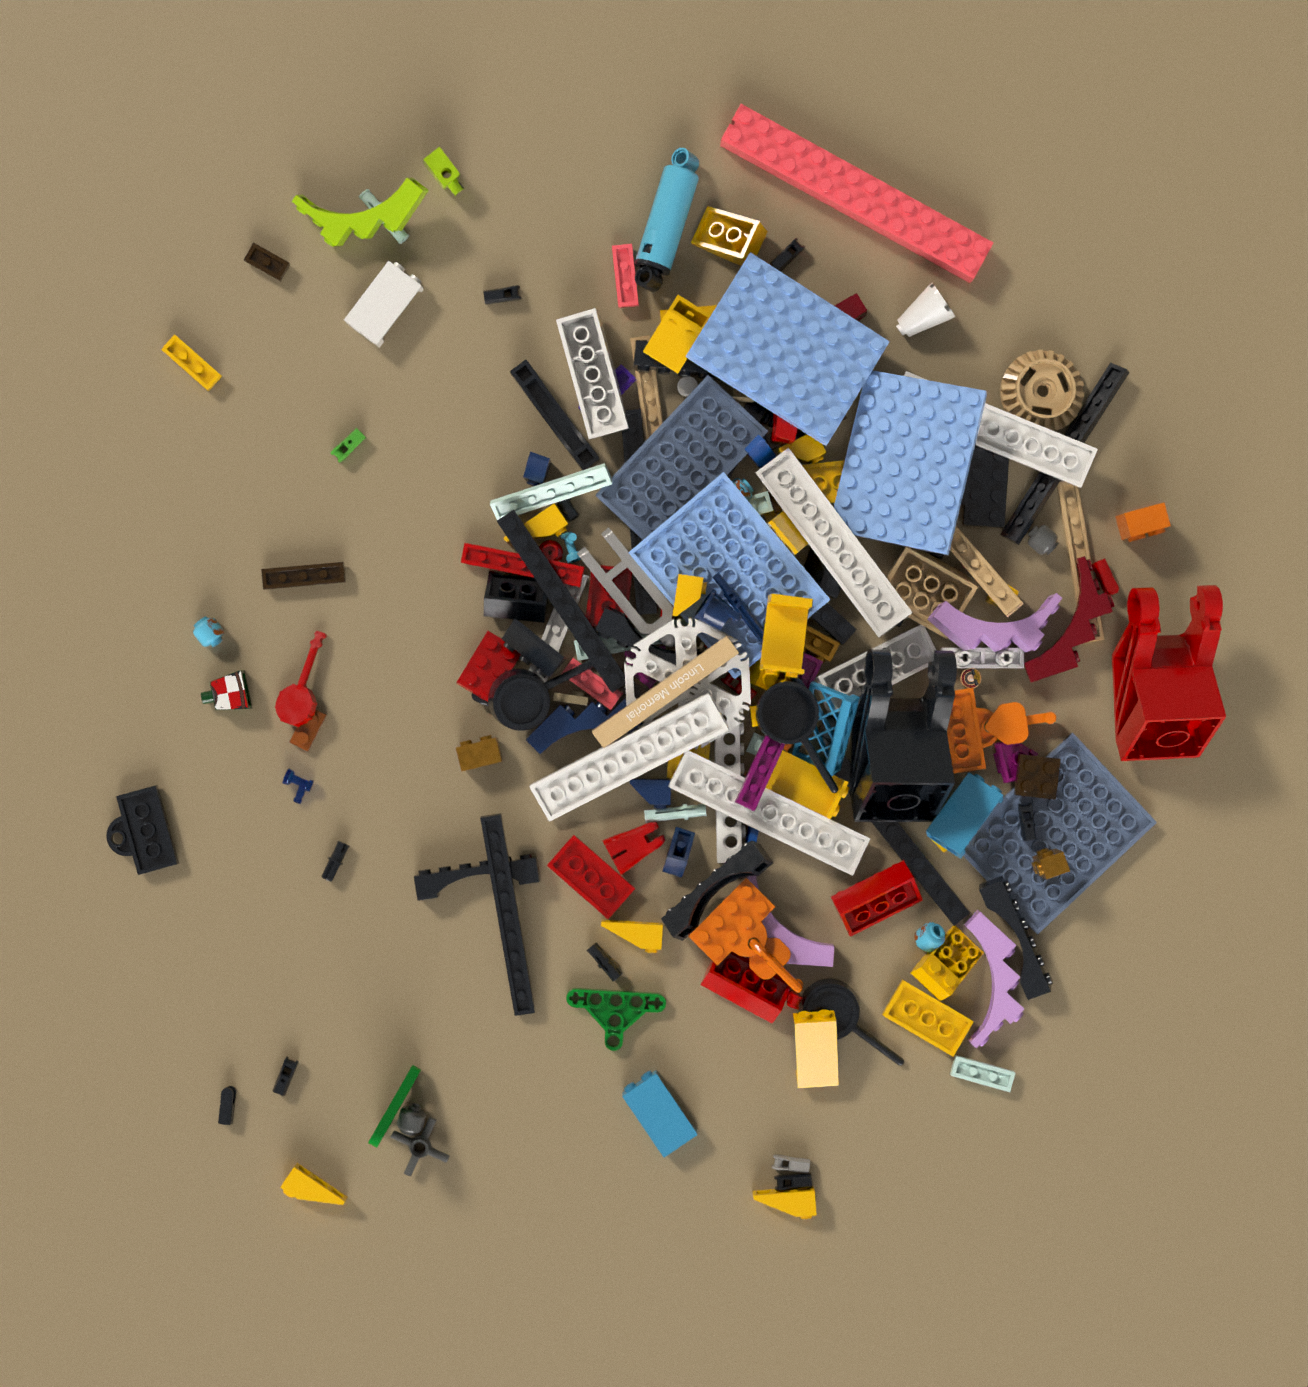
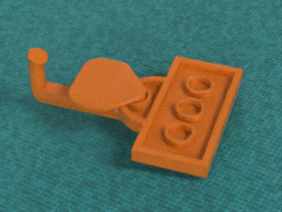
M973 688L954 690V703L947 729L953 773L986 769L983 748L991 746L997 738L1007 745L1022 743L1028 737L1027 725L1044 722L1053 724L1057 719L1056 714L1047 712L1026 716L1024 707L1017 702L1001 704L993 713L986 708H976Z
M746 877L688 937L717 966L733 951L739 956L749 957L750 968L761 979H770L777 973L795 992L799 993L802 991V980L795 979L783 967L791 956L789 948L779 938H767L766 927L762 923V920L776 906Z

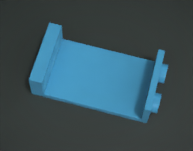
M968 773L926 830L927 837L961 859L965 854V848L998 803H1002V791L994 785L989 786L980 775Z
M650 1070L640 1077L642 1080L636 1084L634 1082L628 1084L624 1088L622 1097L662 1156L666 1157L697 1136L698 1132L695 1126L691 1125L660 1079L657 1070L654 1072Z

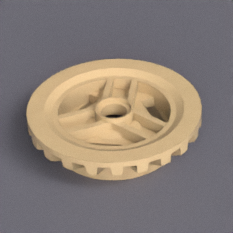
M1043 349L1029 351L1016 358L1006 369L1000 385L1002 406L1008 413L1052 431H1059L1075 419L1082 407L1084 384L1080 379V372L1062 354H1056L1051 350L1043 351ZM1031 368L1035 373L1025 386L1021 385L1020 380L1028 369ZM1060 373L1064 377L1068 386V392H1064L1057 374ZM1039 386L1047 388V396L1041 397L1038 394L1037 389ZM1032 407L1051 410V415L1035 413L1032 411Z

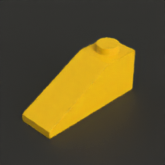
M552 504L524 523L534 539L552 537L554 535L559 537L567 531L566 527L569 526L555 504ZM505 536L504 540L509 543V539Z
M601 920L602 927L635 946L645 949L647 953H657V950L662 948L663 923Z
M299 1163L294 1166L280 1187L288 1197H295L301 1200L343 1205L348 1197Z
M813 1186L812 1188L782 1191L775 1189L752 1191L754 1200L795 1217H800V1219H811L812 1216L817 1215Z

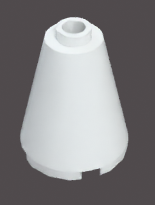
M931 283L897 320L899 324L896 327L903 336L907 334L910 337L951 320L955 315L937 288Z

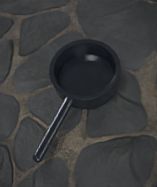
M588 660L547 682H544L539 675L530 670L512 669L506 671L493 682L490 688L488 705L491 714L501 725L512 730L525 731L532 729L545 719L549 711L550 696L548 690L594 666Z
M785 681L771 686L762 694L756 706V721L760 730L768 738L779 743L795 744L801 742L831 792L837 793L839 790L838 786L808 739L816 728L819 719V707L816 698L808 688L796 682Z
M827 978L812 983L802 994L803 999L799 1004V1012L834 1010L837 1040L846 1037L853 1031L897 1065L901 1066L904 1064L902 1057L857 1025L860 1004L856 993L848 984L838 979Z

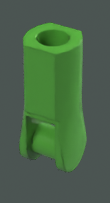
M356 428L330 454L335 455L339 459L338 462L341 463L366 437ZM344 445L348 448L345 453L341 450Z

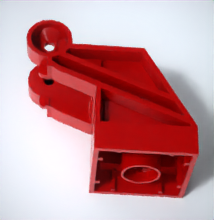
M1217 585L1197 586V595L1190 598L1192 620L1186 631L1180 635L1157 636L1158 633H1161L1159 622V598L1156 590L1153 587L1132 588L1127 601L1129 624L1112 653L1115 739L1120 760L1198 758L1227 717L1212 666L1222 630L1220 624L1223 612L1221 591Z

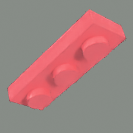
M632 244L612 246L618 308L639 306Z
M572 658L561 674L581 663ZM590 669L569 679L610 710L623 694L619 690L612 693L603 679Z

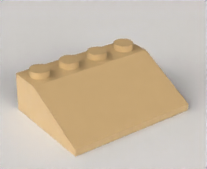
M906 546L903 547L887 576L888 581L912 611V614L908 617L946 639L948 637L927 619L937 606L945 601L963 613L978 588V582L975 579L923 550Z

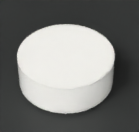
M683 377L679 380L677 389L681 396L687 398L698 384L693 377Z

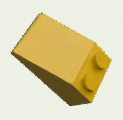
M707 206L691 244L742 266L750 252L757 256L768 231L760 221Z
M784 511L768 522V526L794 556L808 545V542Z

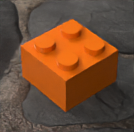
M1164 502L1115 516L1121 540L1128 539L1129 542L1146 538V533H1148V537L1166 532L1165 528L1171 526Z

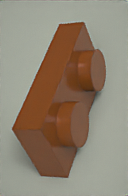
M316 709L313 719L297 727L289 742L305 751H309L327 715Z

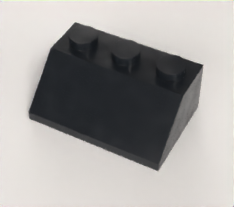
M810 548L804 564L805 570L828 597L838 598L841 589L840 585L813 549Z
M489 571L484 595L483 616L545 623L548 597L535 578L513 573Z
M517 619L513 620L501 638L505 641L504 647L512 653L514 650L520 653L521 656L519 658L527 665L530 663L534 664L537 667L535 671L544 678L546 676L551 678L566 660L563 655Z

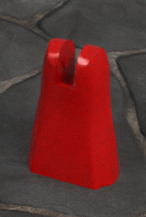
M657 822L646 823L602 840L620 875L627 872L643 858L664 844L666 841L664 835L655 837L651 841L647 837V834L659 828Z

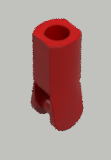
M1104 558L1093 563V569L1100 581L1103 592L1107 593L1108 596L1116 594L1119 591V587L1106 559Z
M728 672L724 679L721 678V681L740 695L742 692V680L737 677L736 679L739 683L734 688L730 685L734 678ZM750 687L751 700L757 694V691Z
M790 990L786 999L787 1006L799 1010V1004L803 997L794 990Z

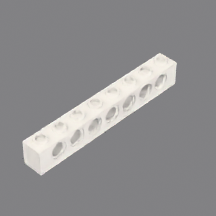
M743 708L739 710L740 714H743ZM742 722L714 740L715 764L740 776H744V763H740V755H744V743H740V735L744 734ZM727 733H732L735 737V741L731 745H727L723 741ZM733 754L735 756L734 764L726 765L724 763L725 755ZM716 810L717 863H726L730 856L735 855L741 850L743 846L742 837L746 835L745 825H741V822L736 820L734 826H727L725 819L728 815ZM729 836H734L737 839V843L733 847H728L725 844V840Z

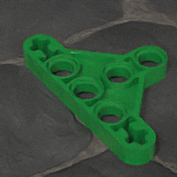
M572 988L566 996L568 1005L574 1008H585L605 1030V1046L611 1051H617L621 1048L624 1031L646 1012L658 1013L666 1007L665 997L660 993ZM574 992L578 993L579 997H584V992L588 993L587 1004H583L584 999H579L577 1003H573V999H570V996H573ZM595 993L602 997V1001L596 1005L590 1001V996ZM613 995L621 996L622 1003L615 1006L611 1003L610 999ZM640 996L643 1000L642 1005L634 1007L631 1004L632 997ZM645 996H649L648 1001H655V998L658 997L663 1004H660L659 1008H655L654 1004L648 1003L649 1008H644L646 1004ZM611 1016H619L621 1023L618 1026H612L609 1022ZM613 1035L620 1039L619 1044L614 1047L608 1043V1038Z
M414 1065L411 1066L368 1144L375 1148L378 1147L421 1072L420 1068Z

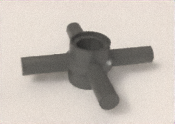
M429 1117L422 1134L414 1138L395 1130L393 1131L391 1138L408 1145L412 1154L404 1171L405 1175L412 1176L419 1158L427 1155L447 1163L450 1155L431 1147V1142L428 1139L437 1121L435 1118ZM415 1143H423L426 1149L423 1151L417 1150Z

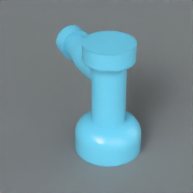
M567 532L560 535L561 539L565 541L569 553L566 556L567 563L581 560L577 554L579 551H576L574 541L577 539L576 534Z

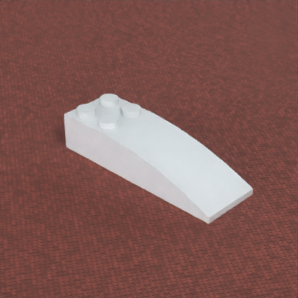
M594 308L557 319L556 322L589 440L628 429L622 396L599 311Z
M923 625L914 627L872 648L890 651L893 664L892 685L927 668L928 662L934 660V651H937ZM867 651L816 676L814 682L848 696L854 694L860 697L865 685L864 666ZM817 690L821 700L825 699L822 692ZM837 697L831 698L835 708H840L842 700ZM824 701L823 704L827 712H831L827 702Z

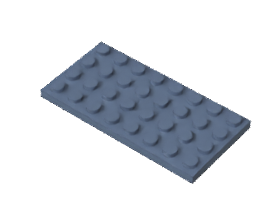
M707 375L613 475L612 485L602 487L595 496L636 535L644 540L720 474L724 472L728 475L747 455L744 449L758 434L763 438L768 431Z

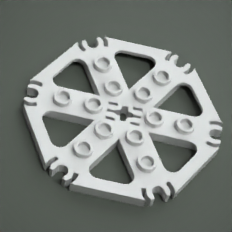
M689 617V623L686 626L681 624V618L677 619L678 627H675L674 619L633 645L641 649L639 651L635 647L631 648L630 651L636 654V658L626 657V661L633 664L631 666L624 662L626 705L636 700L633 678L636 673L642 672L661 682L697 657V634L703 632L718 640L727 635L732 643L738 641V639L722 631H717L696 618L695 626H692L691 617ZM666 634L673 635L675 638L676 665L650 653L649 646ZM738 642L734 646L738 648L741 646V643ZM745 651L731 658L700 680V683L697 682L694 687H690L643 720L644 723L638 726V728L652 722L656 716L678 703L679 708L710 692L720 712L726 716V723L729 726L728 731L741 724V721L735 719V717L740 720L745 718V716L739 713V710L744 708L749 711L750 709L747 704L742 702H747L751 705L749 656L744 660H740L746 657L747 652ZM738 668L741 671L742 692L740 695L735 696L710 682L730 669ZM726 732L702 743L701 748H703L710 742L714 741L718 737L722 736Z

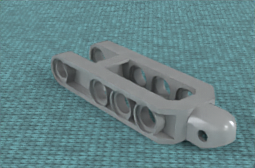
M608 527L601 535L622 560L619 564L605 573L585 547L577 552V554L639 632L649 635L672 620L673 607ZM627 567L662 609V617L653 624L645 623L612 581L613 578ZM666 634L659 639L667 647L675 646V638L671 634Z

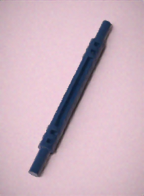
M718 572L712 578L725 593L724 597L727 598L733 609L741 613L743 621L762 644L764 628L745 605L739 594L735 592V589L731 588ZM799 676L798 678H790L792 682L806 687Z

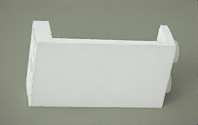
M388 261L344 319L348 325L379 348L384 342L382 338L416 293L424 290L420 285L422 281L413 274L408 276L404 273L405 268L397 262L392 264Z

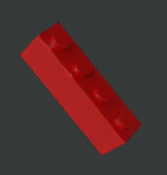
M904 860L831 896L832 902L850 937L923 901L915 879Z
M733 951L718 966L711 961L700 984L770 1023H773L781 1013L791 989L777 973L770 979H761L750 968L749 957L739 956Z

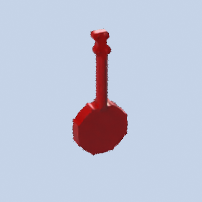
M316 631L314 633L315 638L310 641L311 647L298 684H292L279 692L275 709L280 721L300 727L313 719L318 703L312 690L307 688L306 684L318 649L323 645L322 640L327 637V634Z

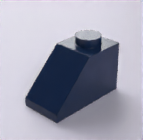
M530 451L523 476L527 480L526 484L537 486L545 483L552 463L550 458Z
M671 779L630 780L632 787L650 805H654V808L665 809L666 805H671V788L668 787Z
M679 827L675 828L662 872L682 878L695 832Z

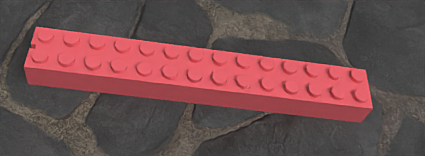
M740 104L731 124H729L721 139V147L968 283H971L994 243L743 104Z

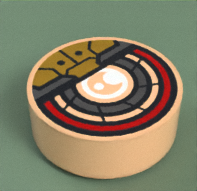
M967 668L962 671L960 682L966 688H975L981 682V674L974 668Z

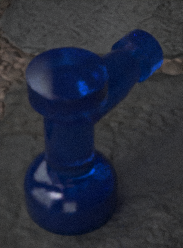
M288 768L282 784L290 785L293 783L299 786L293 801L301 804L305 792L311 791L314 781L311 779L308 781L295 776V772Z

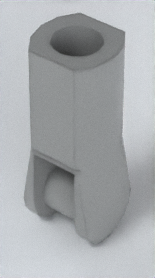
M779 1154L773 1155L775 1162L772 1165V1169L809 1173L810 1159ZM783 1160L788 1161V1166H782Z

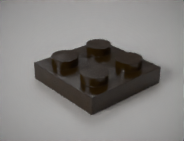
M1018 754L1014 795L1056 800L1061 759Z

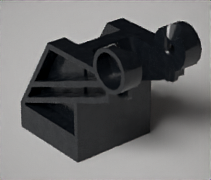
M869 649L865 657V685L860 695L852 726L851 803L854 822H933L955 784L947 736L957 677L955 654L953 651H934V660L928 662L929 685L923 697L890 698V696H893L891 653L889 650Z

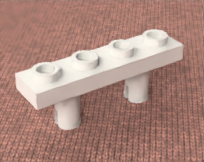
M941 648V651L954 652L957 668H1024V651L1020 648H1006L996 652L991 648H975L974 650L969 649L967 651H963L961 648Z

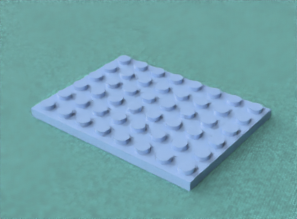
M750 252L685 357L826 446L890 341Z
M872 370L862 387L834 504V509L855 536L949 555L986 402L987 391Z
M724 472L628 552L673 607L678 574L704 577L703 582H707L706 594H701V598L680 613L687 623H689V617L692 618V626H695L694 615L713 589L717 591L716 594L733 608L727 598L724 597L725 593L712 578L718 572L727 584L735 589V592L739 594L763 628L765 625L768 595L770 594L813 599L812 607L808 610V618L830 600ZM729 617L720 631L738 639L733 644L741 643L737 650L739 654L746 651L747 655L740 660H744L749 656L750 667L761 658L762 644L742 618L740 621L735 622ZM703 632L697 634L708 648L719 641ZM732 668L728 671L734 679L741 675V671L738 668Z

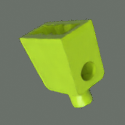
M440 146L423 159V164L443 189L448 187L455 196L464 189L458 180L460 173ZM448 171L451 176L444 178L442 173Z

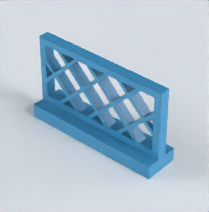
M812 681L809 686L812 694L814 695V691L817 689L822 692L825 698L817 701L820 716L818 720H822L826 730L819 733L816 727L813 731L815 735L808 739L810 741L817 738L822 748L816 752L824 751L827 757L824 765L830 775L833 776L841 770L860 697L854 694L848 696ZM837 697L841 699V707L836 709L831 698ZM824 701L827 702L831 712L825 715L819 705ZM831 714L834 715L837 721L836 726L832 728L826 719ZM828 732L832 741L830 745L826 746L821 735ZM795 743L792 755L814 765L809 755L799 752L802 743Z

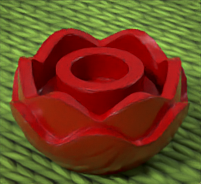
M546 540L539 546L548 560L559 562L562 559L563 550L558 542Z

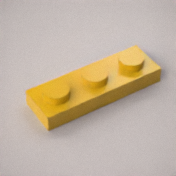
M175 334L161 349L207 391H210L222 377L221 374Z

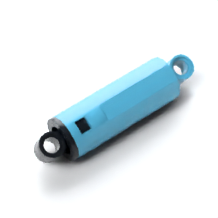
M686 148L676 149L671 158L673 165H667L663 169L635 260V265L639 267L635 274V282L650 292H656L661 288L663 283L661 275L668 276L670 274L699 181V176L695 173L699 167V159Z

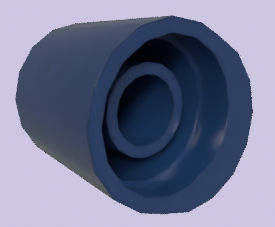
M713 589L696 611L694 618L720 631L729 617L733 621L738 622L742 615L734 611L730 605L716 594L717 591Z

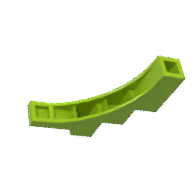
M413 177L406 178L399 189L383 203L366 211L352 214L337 213L320 208L304 195H296L292 202L296 205V209L299 212L311 216L313 223L321 228L324 227L320 234L324 237V241L334 247L343 246L353 229V233L361 239L373 238L383 222V226L392 232L402 231L429 190Z

